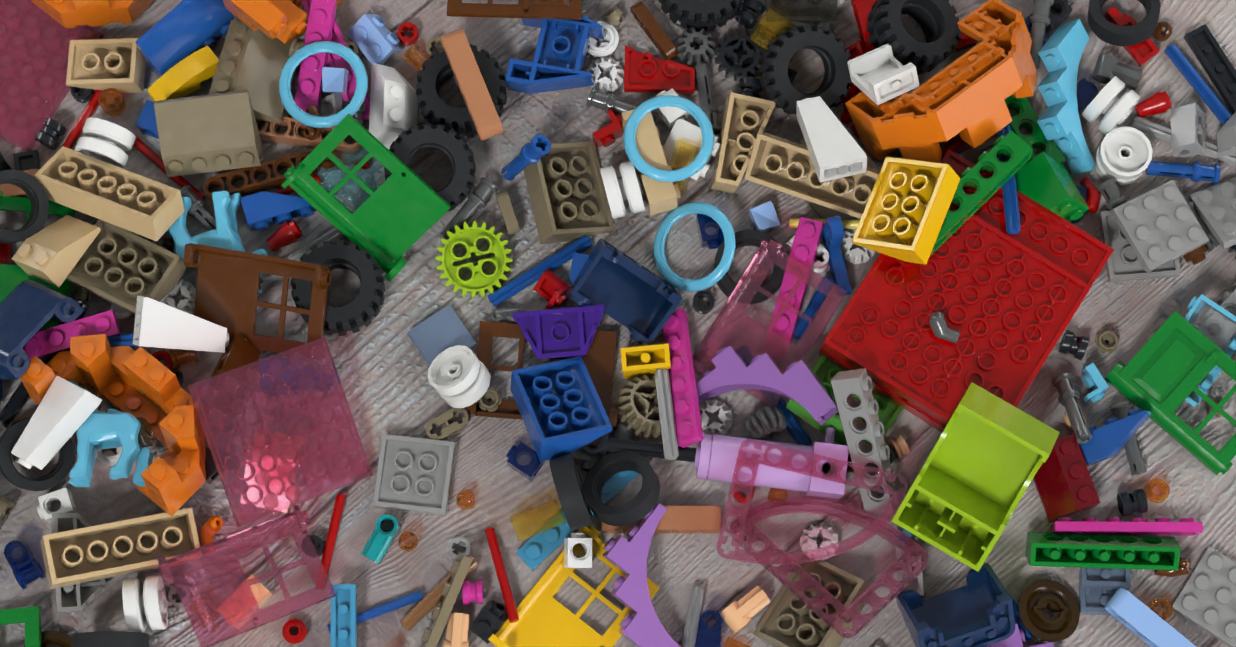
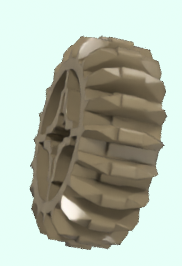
M646 375L641 376L640 379L636 376L631 382H627L624 389L620 391V398L616 404L619 406L617 414L624 415L621 418V422L628 423L627 430L635 429V436L641 432L644 439L650 435L653 439L658 438L659 435L662 437L655 375L649 379Z

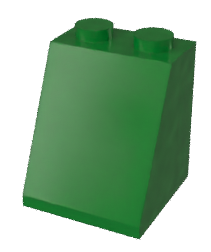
M1041 152L1015 173L1017 191L1069 222L1081 218L1083 213L1089 209L1063 164L1044 152Z

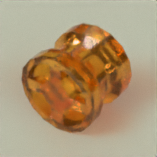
M113 88L105 89L99 95V104L107 115L119 116L125 110V100L118 90Z

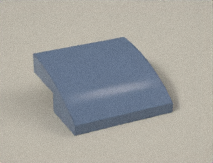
M450 305L433 314L407 333L429 366L441 352L449 347L461 345L472 349L477 344Z
M1080 567V614L1111 615L1105 609V606L1120 587L1129 591L1131 587L1130 569Z

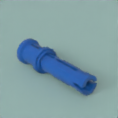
M542 134L535 135L531 139V143L525 144L521 148V153L502 168V174L507 171L503 177L506 180H513L529 164L537 163L542 155L548 154L551 150L549 139Z
M1151 160L1145 172L1146 175L1189 178L1193 182L1202 180L1218 184L1220 163L1208 165L1195 161L1192 164Z

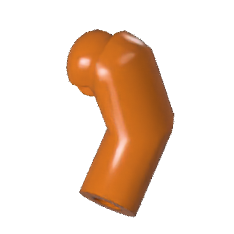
M212 516L201 526L200 539L202 551L214 550L213 537L224 524L221 517Z

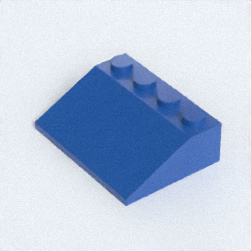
M183 0L136 41V44L148 67L160 78L174 65L199 49L208 45L212 50L216 46L217 41L223 35H227L230 22L235 19L232 13L225 8L223 0Z
M581 356L512 370L510 390L540 462L570 454L612 431L613 427Z

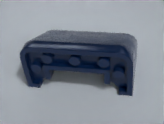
M601 238L594 246L569 290L570 294H572L570 298L581 306L584 303L605 305L604 313L628 328L632 333L630 338L641 345L643 342L651 345L683 299L674 286Z
M36 281L21 282L0 303V379L18 380L27 371L30 360L22 347L50 318L55 319L57 317L62 322H72L84 309L74 299Z
M989 563L983 564L979 572L971 569L966 576V586L922 600L918 591L912 589L895 594L897 605L916 647H985L1005 640L1014 633L1015 619L1012 598Z

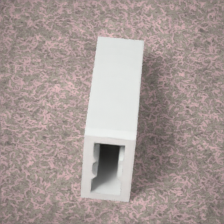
M818 96L796 101V116L819 182L867 172L866 153L822 98Z
M137 295L133 334L134 345L225 353V347H228L229 344L227 328L154 299Z
M56 376L11 453L19 457L17 462L28 469L35 466L42 470L100 405L102 400L85 389Z

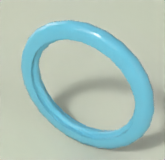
M317 41L297 50L285 63L279 79V94L287 112L296 121L315 128L333 127L338 125L348 113L353 116L365 100L368 89V76L359 56L350 48L332 41ZM328 52L344 58L350 64L356 77V89L350 103L343 110L330 116L319 117L310 115L297 106L291 93V78L302 60L316 53Z
M663 95L644 101L635 108L625 125L623 141L625 152L630 162L638 171L657 181L675 182L695 175L704 167L713 150L714 133L708 116L698 105L680 96ZM666 106L677 107L691 114L698 122L702 133V146L696 158L687 166L671 171L661 170L648 164L639 154L635 141L636 130L643 117L652 110Z
M691 202L675 208L662 221L655 235L654 258L662 277L670 285L690 292L701 291L717 283L729 270L734 259L736 242L732 224L718 207L709 203ZM698 213L707 215L718 223L723 232L725 247L722 259L713 272L701 279L690 280L678 276L669 267L665 257V242L669 230L675 222L686 215Z

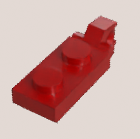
M1115 6L1104 15L1110 23L1118 26L1127 27L1137 24L1131 15L1128 16L1125 13L1121 15ZM1150 38L1136 45L1123 46L1139 67L1160 52Z

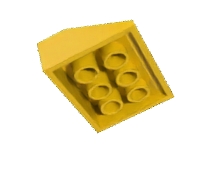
M886 157L851 242L905 262L926 265L959 184V176L949 164Z

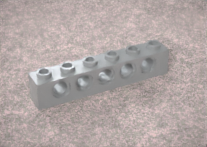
M866 368L838 372L831 380L866 517L894 514L902 502L900 490H897L895 469L890 464V449L888 445H885L883 437L884 426L878 418V403L873 398L872 380L867 375ZM853 394L857 395L860 400L855 399ZM859 417L865 419L866 423L861 422ZM865 440L870 441L872 446L868 445ZM870 462L876 464L878 468L873 467ZM876 485L881 486L884 490H880Z

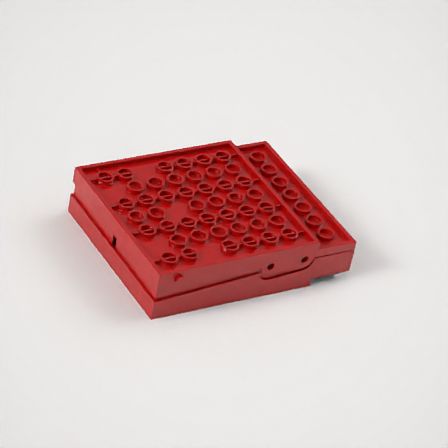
M948 149L940 162L949 164L959 178L968 167L973 168L975 164ZM988 172L980 174L984 178L992 177ZM1001 187L940 248L930 255L926 265L905 262L880 253L824 340L818 355L820 357L823 355L828 361L844 371L866 368L867 375L876 384L875 391L899 406L902 405L905 410L940 432L944 431L971 382L1017 407L1114 249L1017 191L1021 230L1018 234H1008L1006 232ZM971 188L963 190L966 194L975 193ZM953 204L949 206V210L956 211L959 209L956 205ZM936 311L942 312L945 316L944 320L947 327L960 331L957 343L937 338L934 335L929 324V318L932 313Z

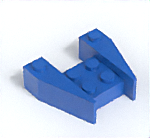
M583 15L581 20L521 18L523 25L541 28L533 62L510 58L505 77L508 90L534 94L594 85L592 73L582 71L589 38L604 39L605 37L602 25Z

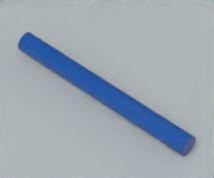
M419 590L357 613V624L423 599L422 593ZM328 624L327 627L331 634V624Z

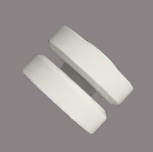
M1116 76L1098 93L1082 113V116L1090 123L1096 122L1104 114L1105 116L1098 124V130L1105 136L1117 128V126L1119 127L1133 112L1132 109L1141 99L1133 90L1127 91L1119 99L1118 96L1124 90L1125 83Z
M87 118L83 127V133L86 137L79 138L75 151L124 169L129 157L125 151L132 150L136 136L129 130L112 122L99 118Z
M1125 126L1115 128L1106 134L1095 152L1094 162L1096 164V171L1105 181L1116 178V185L1118 186L1132 184L1141 177L1151 162L1152 147L1149 139L1141 131Z
M630 161L620 164L621 179H617L613 166L600 168L613 219L625 216L626 209L623 201L628 200L630 210L634 214L645 211L642 199L644 193L638 174L636 175L634 165Z
M457 345L447 348L432 361L428 369L427 378L430 385L448 405L453 408H464L479 401L486 393L490 385L491 375L486 366L479 361L471 349L467 346Z
M160 575L147 576L143 585L138 578L125 579L122 586V600L128 631L143 633L147 623L153 631L167 629L168 607L162 577Z

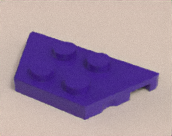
M605 305L515 312L512 313V316L517 321L523 331V335L530 343L538 359L584 356L589 352L606 307Z

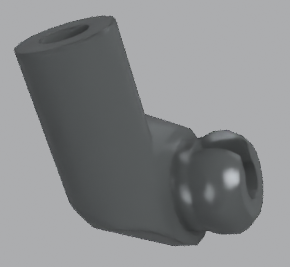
M936 311L932 313L929 318V324L934 335L937 338L957 343L960 331L947 327L944 320L945 316L942 312Z

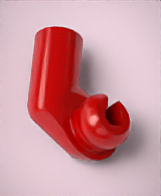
M1085 177L1080 181V185L1085 191L1084 200L1089 207L1087 212L1095 213L1099 209L1101 193L1096 189L1097 187L1089 177Z

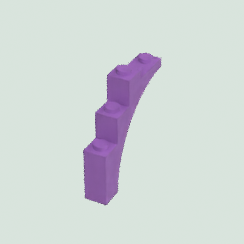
M732 346L724 347L711 360L716 368L704 373L702 379L696 383L699 404L726 392L753 389L774 392L794 400L803 406L821 425L839 412L836 402L809 366L802 360L790 364L786 372L783 373L767 353L754 357L748 366Z
M660 503L655 504L639 525L634 524L626 534L629 537L627 540L622 536H617L615 539L612 537L603 548L606 551L602 556L625 574L623 577L620 575L611 586L613 591L610 594L633 612L631 615L628 613L619 624L621 629L618 632L636 647H680L659 621L650 599L647 584V558L650 543L659 521L667 511Z

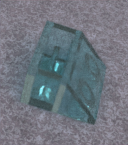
M353 163L346 166L352 170L356 164ZM338 166L322 169L318 172L320 184L329 192L347 175ZM362 168L355 173L374 191L377 189L373 175ZM350 178L333 196L343 200L342 204L354 211L370 195Z

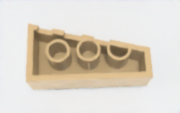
M733 92L729 94L725 102L719 136L721 138L718 142L721 146L716 154L710 189L733 194L738 188L749 164L758 133H763L776 105L774 101Z
M634 110L622 113L623 134L627 120ZM650 111L643 117L637 127L635 136L636 147L641 157L648 164L661 170L671 171V165H667L666 162L667 155L664 145L660 143L657 125L655 126ZM635 168L636 175L638 174L650 216L678 207L677 199L681 198L677 184L673 185V182L654 180Z

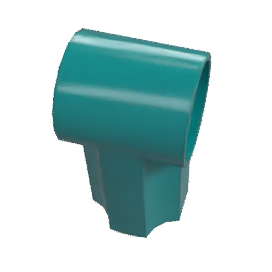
M389 514L380 516L361 554L381 564L392 541L400 532L399 521ZM387 520L393 521V530L388 533L383 532V523Z

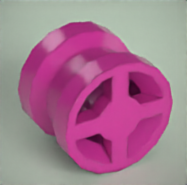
M477 579L475 582L464 580L462 584L463 605L470 602L483 604V579Z

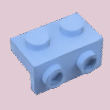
M364 14L347 34L371 64L382 65L394 52H400L403 47L399 43L400 40L397 35L387 29L382 17L377 14Z

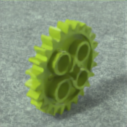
M465 221L463 229L455 225L454 234L450 231L446 232L449 237L448 240L441 238L440 242L444 245V248L437 247L436 249L442 253V256L435 257L436 261L441 262V265L437 266L436 270H443L444 273L439 278L448 279L445 287L454 285L453 293L461 289L462 297L467 292H470L471 298L474 299L476 292H479L483 298L485 295L484 290H488L491 294L494 293L493 285L497 288L502 287L499 279L507 281L508 278L503 273L511 272L512 270L506 266V263L513 262V259L506 257L507 254L512 252V249H504L508 240L500 241L503 233L493 234L494 226L486 230V222H483L480 228L477 227L476 221H473L472 227H469ZM480 239H485L489 243V249L485 252L479 251L476 247V242ZM463 245L466 249V254L463 257H456L453 254L454 246ZM490 253L495 255L493 258L479 260L477 266H473L472 262L453 266L454 262L470 259L471 254H474L475 257ZM486 262L492 263L495 267V271L491 275H487L482 271V265ZM461 268H468L471 271L472 277L469 280L464 281L460 279L458 272Z

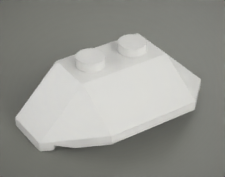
M373 63L371 67L369 132L387 149H390L392 142L398 138V135L417 125L418 100L416 89L395 68Z

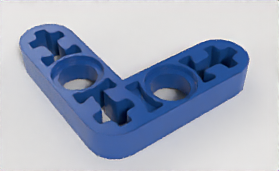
M840 216L826 219L822 238L824 247L829 252L828 262L832 278L835 281L836 293L838 297L850 295L851 288L840 248L844 237L843 224Z

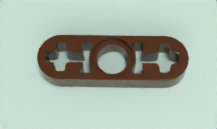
M641 1L631 6L630 11L662 57L667 61L677 56L678 52L674 44Z

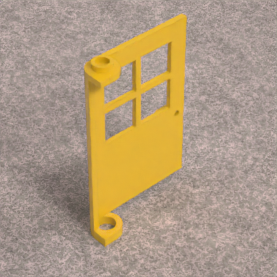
M590 525L588 528H580L578 532L586 533V538H592V554L612 569L597 589H593L573 572L576 568H564L563 550L516 608L519 621L510 623L508 618L495 635L492 634L488 639L495 647L615 646L622 637L618 632L621 629L620 622L628 613L631 615L633 612L627 607L621 611L600 594L616 573L622 577L625 574L602 556L606 550L603 549L605 544L599 538L601 533ZM577 543L573 546L572 552L574 556L580 558L583 555L584 548L581 544ZM569 577L592 594L576 615L553 598ZM647 578L650 599H652L660 587ZM596 598L619 615L603 636L580 619Z

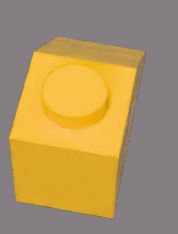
M669 343L620 348L624 380L633 379L636 376L640 378L643 375L650 377L654 375L657 369L671 368Z

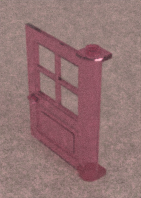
M762 239L760 242L762 244L693 354L694 368L703 374L709 370H714L716 366L711 360L716 357V353L724 347L732 346L748 366L754 357L767 353L781 371L785 373L790 364L800 360L805 361L847 291L782 252L783 246L776 241L770 239L768 243ZM774 264L798 278L785 301L760 287ZM802 282L827 296L813 319L789 305ZM757 291L782 305L768 328L744 314ZM786 308L810 323L797 345L772 331ZM744 390L770 407L776 406L783 396L764 390Z
M298 504L293 505L292 512L168 560L165 559L164 555L157 558L163 580L166 585L174 584L201 647L213 646L336 596V592L307 533V525L310 524L309 518L305 511L301 512ZM292 536L302 559L277 568L267 545ZM262 548L272 571L247 580L237 557ZM305 564L316 587L291 597L280 574ZM275 576L285 600L260 609L250 586Z

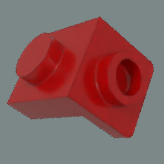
M612 109L607 111V119L610 124L593 132V142L597 148L601 146L608 147L617 138L622 136V119L619 114L614 115Z
M547 269L533 289L549 302L545 308L548 310L554 307L560 308L567 300L565 294L570 286Z

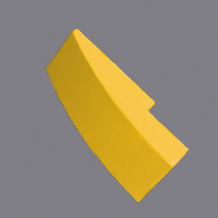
M207 45L170 68L147 89V93L154 101L182 98L201 89V82L215 75L219 59Z

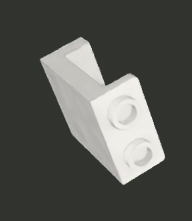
M885 44L847 62L851 81L876 105L920 86L916 66L913 63L902 65L893 56L892 47L889 44Z

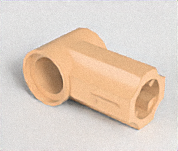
M757 585L738 602L734 601L719 615L735 634L752 620L751 618L771 603L766 593Z
M450 613L443 647H469V614Z

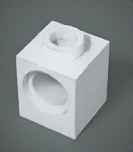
M672 88L667 92L665 90L660 92L655 97L663 95H678ZM666 106L654 110L669 130L673 128L677 119L685 120L689 117L688 112L677 107Z
M66 487L38 497L40 503L37 505L38 514L41 519H45L50 524L52 522V514L78 513L72 492ZM60 501V509L56 512H51L52 503Z
M571 533V538H564V568H592V538H586V533ZM577 543L581 544L584 548V553L580 558L575 557L572 552L573 546Z

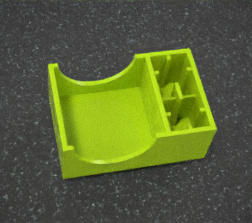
M971 382L895 513L892 522L979 572L1043 462L1045 463L1060 432Z

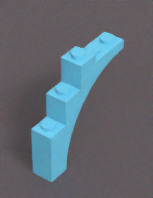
M1080 19L1061 24L1038 52L1049 73L1038 85V89L1048 107L1037 120V123L1047 141L1054 140L1065 157V162L1073 175L1093 170L1096 166L1082 131L1077 104L1078 67L1083 50L1090 39Z

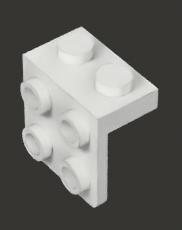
M683 119L676 120L664 145L667 165L680 169L690 164L696 158L702 146L700 127ZM714 135V145L709 160L700 171L690 178L698 181L702 177H706L711 167L708 163L712 156H716L721 146L718 143L721 137Z

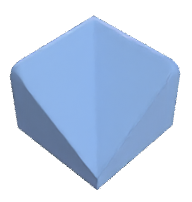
M322 67L323 92L346 94L349 70Z
M772 201L750 209L749 216L756 230L767 232L780 226Z

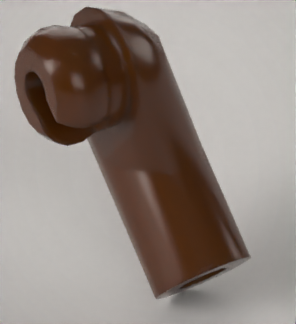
M316 105L306 109V113L310 115L321 116ZM307 126V129L303 130V136L306 139L315 140L320 136L323 128Z
M1179 558L1178 571L1154 570V574L1167 577L1188 574L1192 569L1190 568L1191 560Z

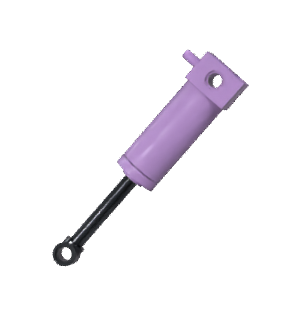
M833 427L826 428L824 443L814 442L811 446L703 433V440L696 443V448H682L678 446L679 456L676 460L694 462L696 479L805 492L804 496L839 500L844 495L849 449L846 445L834 444L836 429ZM609 434L598 438L600 445L595 449H591L587 445L581 447L582 451L588 456L606 455L607 452L632 451L645 457L665 459L663 444L610 438ZM822 467L830 469L831 476L825 475L822 472Z

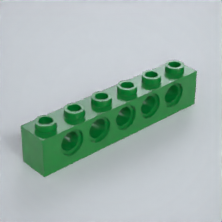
M1011 95L1004 99L1007 108L1014 109L1017 112L1016 116L1010 115L1012 118V122L1008 124L1010 130L1031 148L1037 147L1063 164L1066 160L1054 140L1047 141L1037 123L1039 117L1027 98H1016ZM1019 128L1027 129L1030 135H1023ZM1033 151L1031 159L1029 161H1031L1033 158L1037 156V154L1033 153Z
M1012 130L1006 136L1001 135L995 141V147L989 152H983L977 160L978 163L973 168L968 167L960 176L961 180L950 204L956 205L959 209L956 211L948 209L930 255L940 248L1031 159L1033 148ZM1005 156L1009 160L1006 162H1001L997 159V157ZM988 172L992 177L984 178L980 174ZM971 188L975 193L966 194L963 190Z
M1027 532L1025 556L1030 566L1178 571L1180 546L1175 537Z

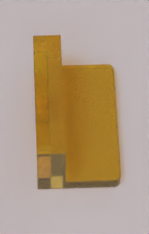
M769 9L755 26L750 39L765 50H768L767 45L771 40L777 38L776 35L797 26L774 10ZM794 53L793 56L791 57L789 63H790V62L792 61V59L794 58L795 53Z
M677 140L669 164L672 170H677L690 164L699 154L701 147ZM691 178L675 181L673 185L677 184L679 191L684 193L687 191Z
M555 499L509 517L518 541L565 523Z

